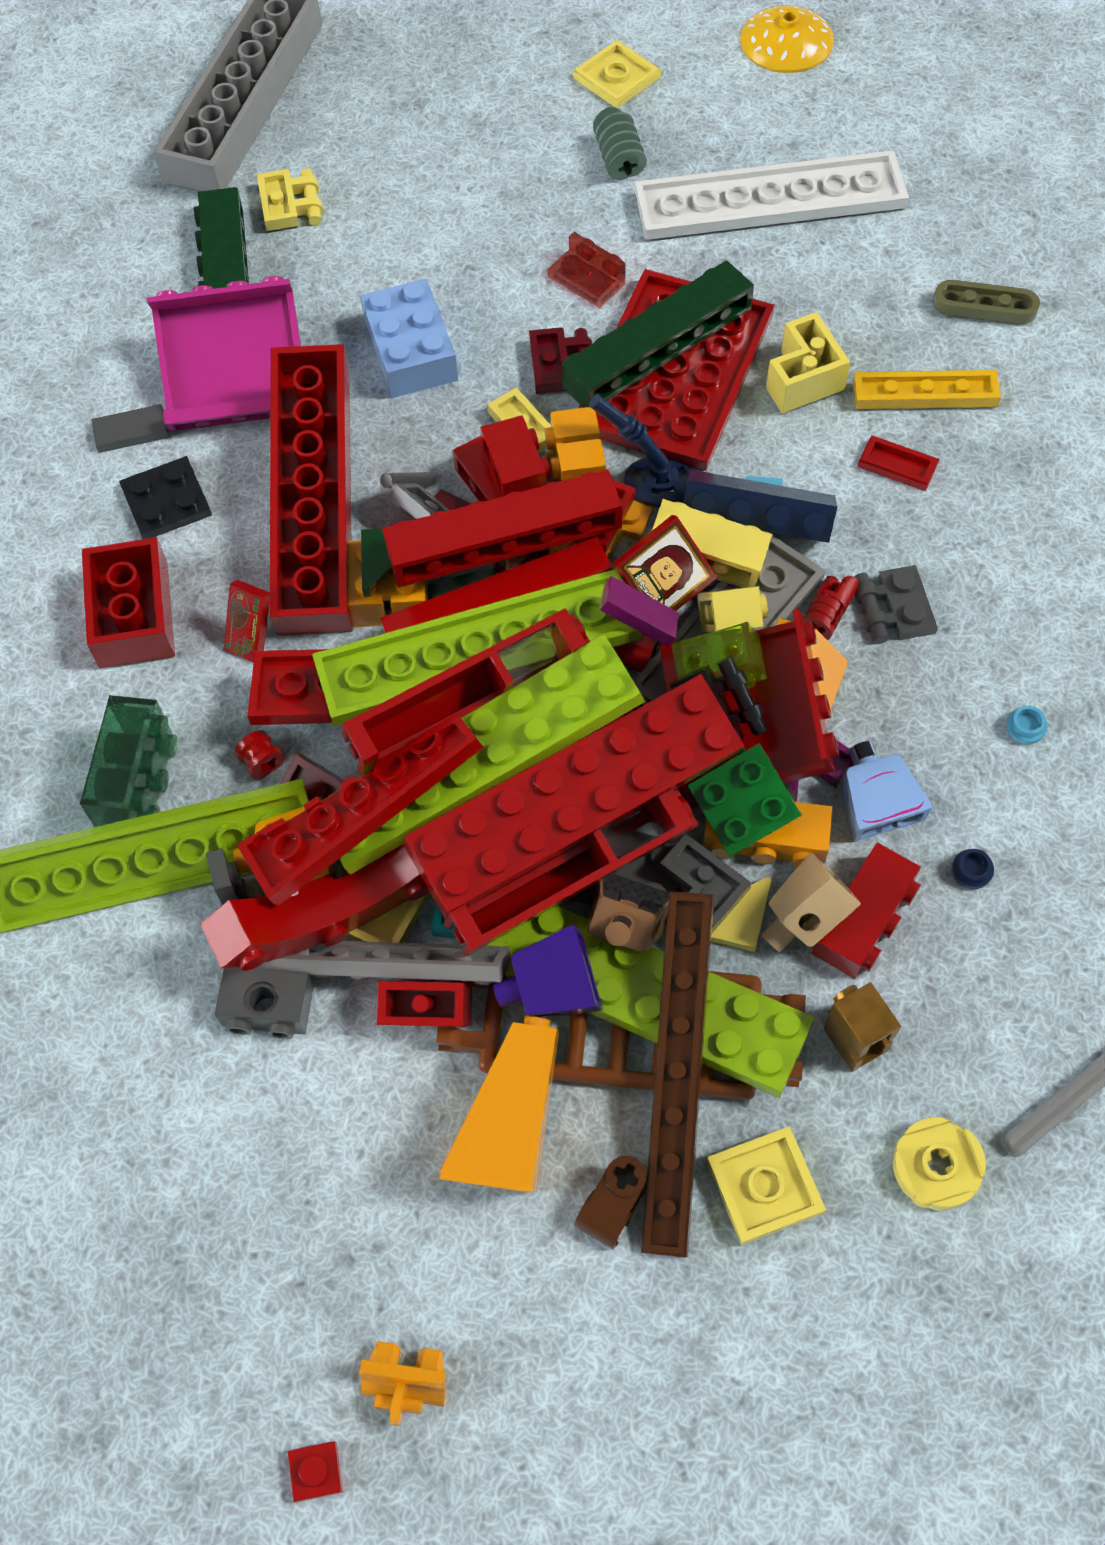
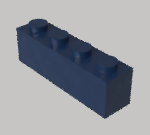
M690 469L683 503L690 508L708 514H718L727 520L745 526H755L765 532L827 543L830 542L838 507L835 495Z

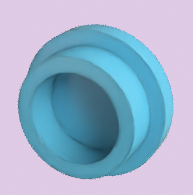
M1022 706L1010 713L1006 722V728L1009 735L1017 742L1034 744L1039 742L1046 734L1047 721L1043 712L1037 707Z

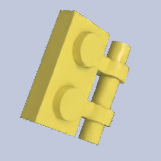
M289 169L257 174L267 231L299 226L298 216L303 215L308 217L309 224L317 226L322 222L323 206L321 200L317 197L319 184L311 169H303L300 172V177L291 178ZM302 194L304 198L295 199L294 195Z

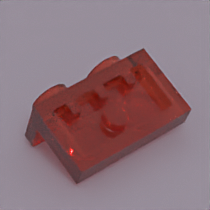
M573 232L569 235V250L547 269V274L552 280L596 307L601 308L625 285L626 264L617 255L609 253L596 245L592 240Z

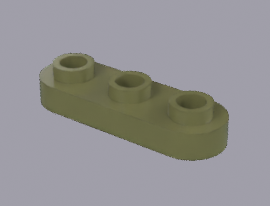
M945 280L936 287L933 305L937 311L949 316L1027 324L1036 318L1040 307V299L1033 291L1024 288L960 280Z

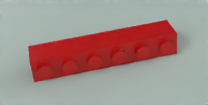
M609 469L599 472H588L580 477L560 482H549L544 486L522 492H511L506 496L487 501H476L468 506L449 511H438L430 516L411 521H399L391 526L382 528L387 553L399 588L622 529L623 506Z
M598 536L399 610L380 619L385 633L613 569Z

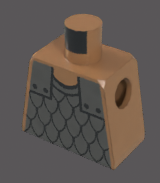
M612 874L596 884L589 905L588 932L591 935L607 940L614 946H625L639 952H646L664 934L667 925L669 893L620 875Z

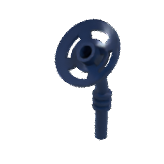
M599 394L593 396L589 403L590 408L617 427L618 434L629 440L630 443L638 444L647 456L632 463L624 475V484L636 488L635 500L653 507H660L663 499L683 503L686 483L679 479L678 469H683L688 477L689 469L692 470V468L682 462L667 458L647 433L646 425L635 419L633 415H625ZM635 471H643L642 478L644 482L640 486L636 484L633 478ZM673 489L675 490V492L668 493V494H656V493H651L652 491H656V492H666V491H671V490H673Z

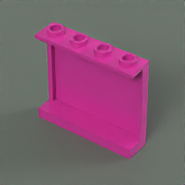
M271 276L264 278L261 283L248 284L245 281H233L223 288L213 289L211 286L204 285L192 288V292L177 293L173 290H164L156 293L155 297H147V303L152 309L166 410H163L164 423L170 432L270 419L271 348L301 346L294 292L289 279Z

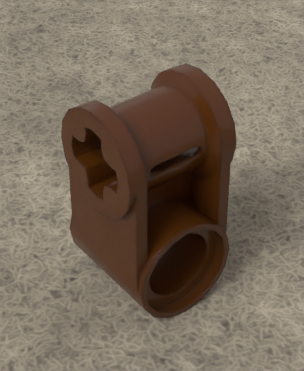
M620 1156L614 1159L608 1165L595 1190L591 1192L582 1206L574 1226L614 1250L619 1243L617 1241L624 1226L628 1227L633 1217V1212L645 1192L646 1173L643 1165L636 1158L630 1156ZM629 1170L634 1171L633 1175L634 1181L637 1183L636 1186L627 1184L623 1190L619 1189L616 1174L625 1175Z

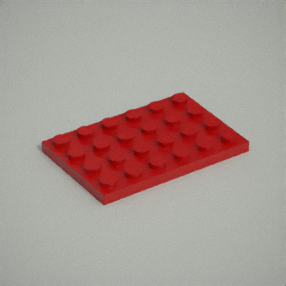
M644 269L617 328L626 320L638 316L649 309L653 303L662 301L676 292L679 287L689 284L691 281ZM752 299L751 310L614 396L608 402L625 415L631 414L635 419L646 425L647 433L667 458L707 471L772 319L775 304ZM596 412L600 437L597 439L643 452L638 444L634 445L618 434L617 427Z

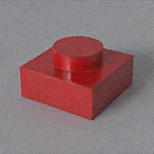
M336 1441L288 1451L294 1503L343 1493Z

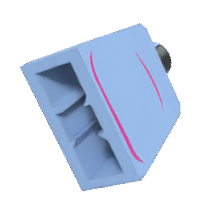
M870 741L858 743L848 750L854 766L844 771L840 780V791L853 842L926 820L932 810V805L900 755L893 754L878 759Z

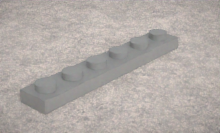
M342 941L329 947L323 943L290 956L264 962L256 968L308 973L312 977L319 979L330 976H351L355 980L380 977L391 978L394 981L431 979L434 982H451L457 980L473 981L479 985H488L494 982H501L511 963L510 946H484L467 956L463 951L465 945Z

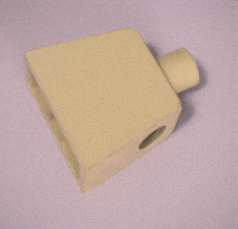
M811 852L770 899L768 904L777 916V919L765 930L762 936L778 952H781L795 937L799 938L806 946L812 947L851 914L861 903L844 882Z

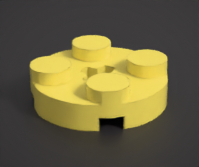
M941 1117L920 1120L907 1129L895 1146L893 1171L898 1185L915 1204L936 1211H948L963 1206L978 1191L982 1178L985 1175L986 1159L983 1148L973 1133L966 1128L961 1129L959 1126L950 1123L951 1120ZM932 1153H937L940 1159L948 1158L950 1161V1165L945 1169V1175H939L937 1171H931L928 1163L932 1160Z

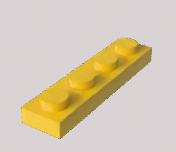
M997 370L854 372L852 381L855 409L998 407L1001 399Z

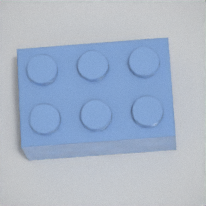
M427 278L360 295L364 321L391 398L458 381L456 355Z

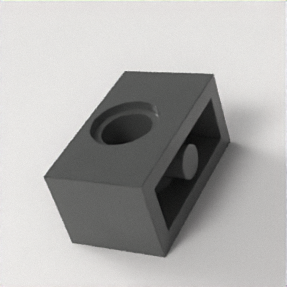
M241 967L224 968L214 1015L220 1024L226 1027L225 1030L232 1034L250 1035L251 1030L255 1029L268 1031L267 1034L274 1038L292 1039L294 1033L306 1034L314 985L308 973L257 968L243 971ZM265 998L274 999L273 1005L268 1010L255 1011L256 1005Z

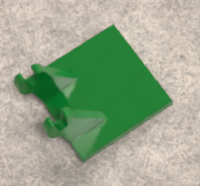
M760 743L747 751L743 747L738 752V756L711 772L708 771L702 777L687 785L729 857L802 816Z

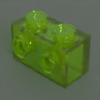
M748 622L671 644L677 678L709 665L717 679L723 676L717 662L732 656L737 668L743 669L748 679L745 683L747 688L755 686L756 681L767 679L759 634Z

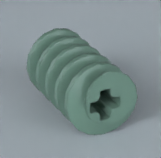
M607 107L600 111L593 121V131L596 135L608 175L616 180L638 175L644 170L647 158L640 143L641 140L637 134L632 116L616 107Z

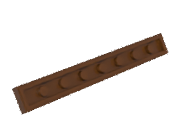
M669 892L641 1253L688 1257L714 909L713 894Z

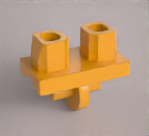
M376 1342L369 1360L362 1359L359 1369V1377H362L361 1394L375 1396V1408L390 1410V1425L401 1426L404 1412L421 1414L423 1404L444 1407L447 1385L446 1371L443 1369V1352L441 1350L429 1348L419 1350L416 1366L412 1367L399 1365L401 1347L395 1343Z

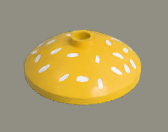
M776 5L757 12L746 21L741 30L740 43L745 55L756 65L774 72L797 73L812 69L825 61L832 51L834 36L829 24L814 11L797 5Z

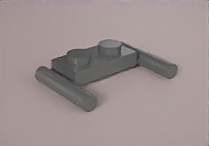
M432 472L384 473L381 475V485L384 488H393L389 497L400 505V511L408 517L418 519L430 516L438 511H449L445 505L423 488L435 484L436 477Z

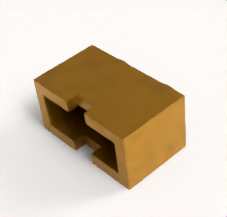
M872 982L859 989L854 984L840 991L833 998L835 1002L828 1011L829 1016L823 1029L853 1072L888 1052L893 1043L892 1039L897 1036L901 1025Z

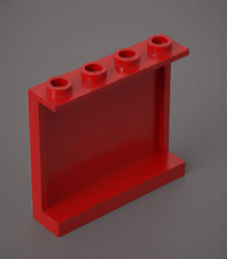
M799 609L793 610L794 621L683 650L679 648L675 641L669 647L663 644L659 645L667 692L672 690L670 684L673 680L706 665L710 666L716 679L723 676L717 662L732 656L737 668L743 669L748 679L745 684L754 702L759 701L764 711V714L761 716L768 728L765 732L753 736L747 723L739 724L745 735L742 740L744 749L747 751L760 743L783 783L835 771L833 757L839 756V750L834 732L828 733L825 719L832 717L827 695H820L818 682L824 681V673L819 657L813 658L811 645L817 644L816 633L812 621L805 622ZM724 691L723 694L731 710L738 709L739 707L731 691ZM700 777L682 786L683 793L693 804L697 803L687 785Z

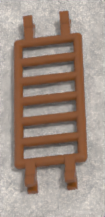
M709 971L761 994L762 982L758 976ZM451 981L472 983V987L488 989L483 1032L438 1026L436 1044H439L438 1051L478 1053V1067L482 1072L488 1073L497 1056L503 1007L501 1008L497 1002L493 983L479 985L473 981ZM762 994L805 1013L806 995L788 994L779 996ZM588 1013L572 1014L570 1016L565 1064L555 1063L553 1080L654 1090L657 1043L654 1042L652 1073L626 1070L629 1031L613 1024L608 1068L582 1066ZM796 1062L786 1086L799 1087V1081L802 1080L803 1062ZM702 1064L700 1095L749 1100L755 1096V1087L742 1081L713 1079V1068Z

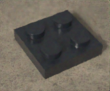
M187 456L119 480L143 539L153 538L212 516L211 509Z

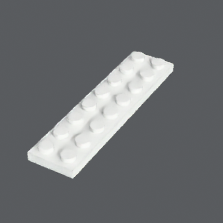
M894 150L635 181V195L645 240L907 208L909 201Z

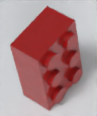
M154 537L82 549L87 646L98 667L105 668L174 657L175 646L168 562L158 538Z

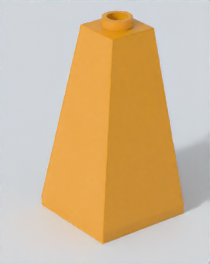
M525 1016L524 1024L512 1023L440 1170L439 1179L524 1192H537L559 1037L558 1029L550 1027L551 1020Z

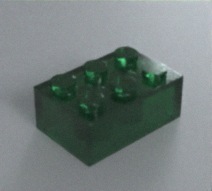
M109 695L80 800L81 807L94 827L160 812L157 801L159 793H165L168 787L169 774L166 765L168 757L174 758L176 754L177 736L172 733L168 724V718L164 716L155 699Z

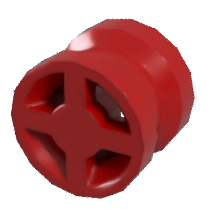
M257 730L245 736L237 744L234 751L238 761L248 765L247 771L255 780H262L281 767L285 760L284 753L280 748L271 745V737L264 730Z

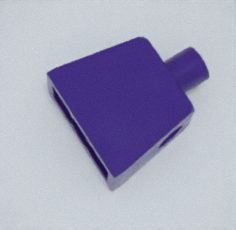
M575 925L568 926L514 953L511 956L515 976L493 983L495 996L501 1008L522 1002L526 1015L531 1017L547 1018L603 1010L582 931Z

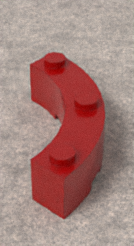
M402 844L353 874L347 873L339 878L335 874H327L308 882L277 907L267 896L228 900L201 922L200 925L221 969L241 967L243 971H248L260 966L264 962L290 956L323 943L327 947L336 945L346 939L348 933L373 921L405 901L417 900L430 891Z

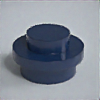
M979 849L961 851L954 858L951 867L954 879L961 886L968 889L985 887L994 875L992 860L987 853Z

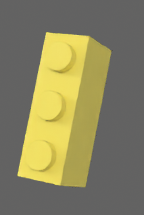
M662 500L652 530L671 515L678 516L716 574L717 580L742 588L755 587L772 534L761 531L755 526H745L727 520L718 514H708L690 508L681 502Z

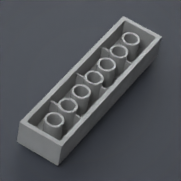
M247 0L154 150L162 182L196 191L228 187L322 26L318 0Z

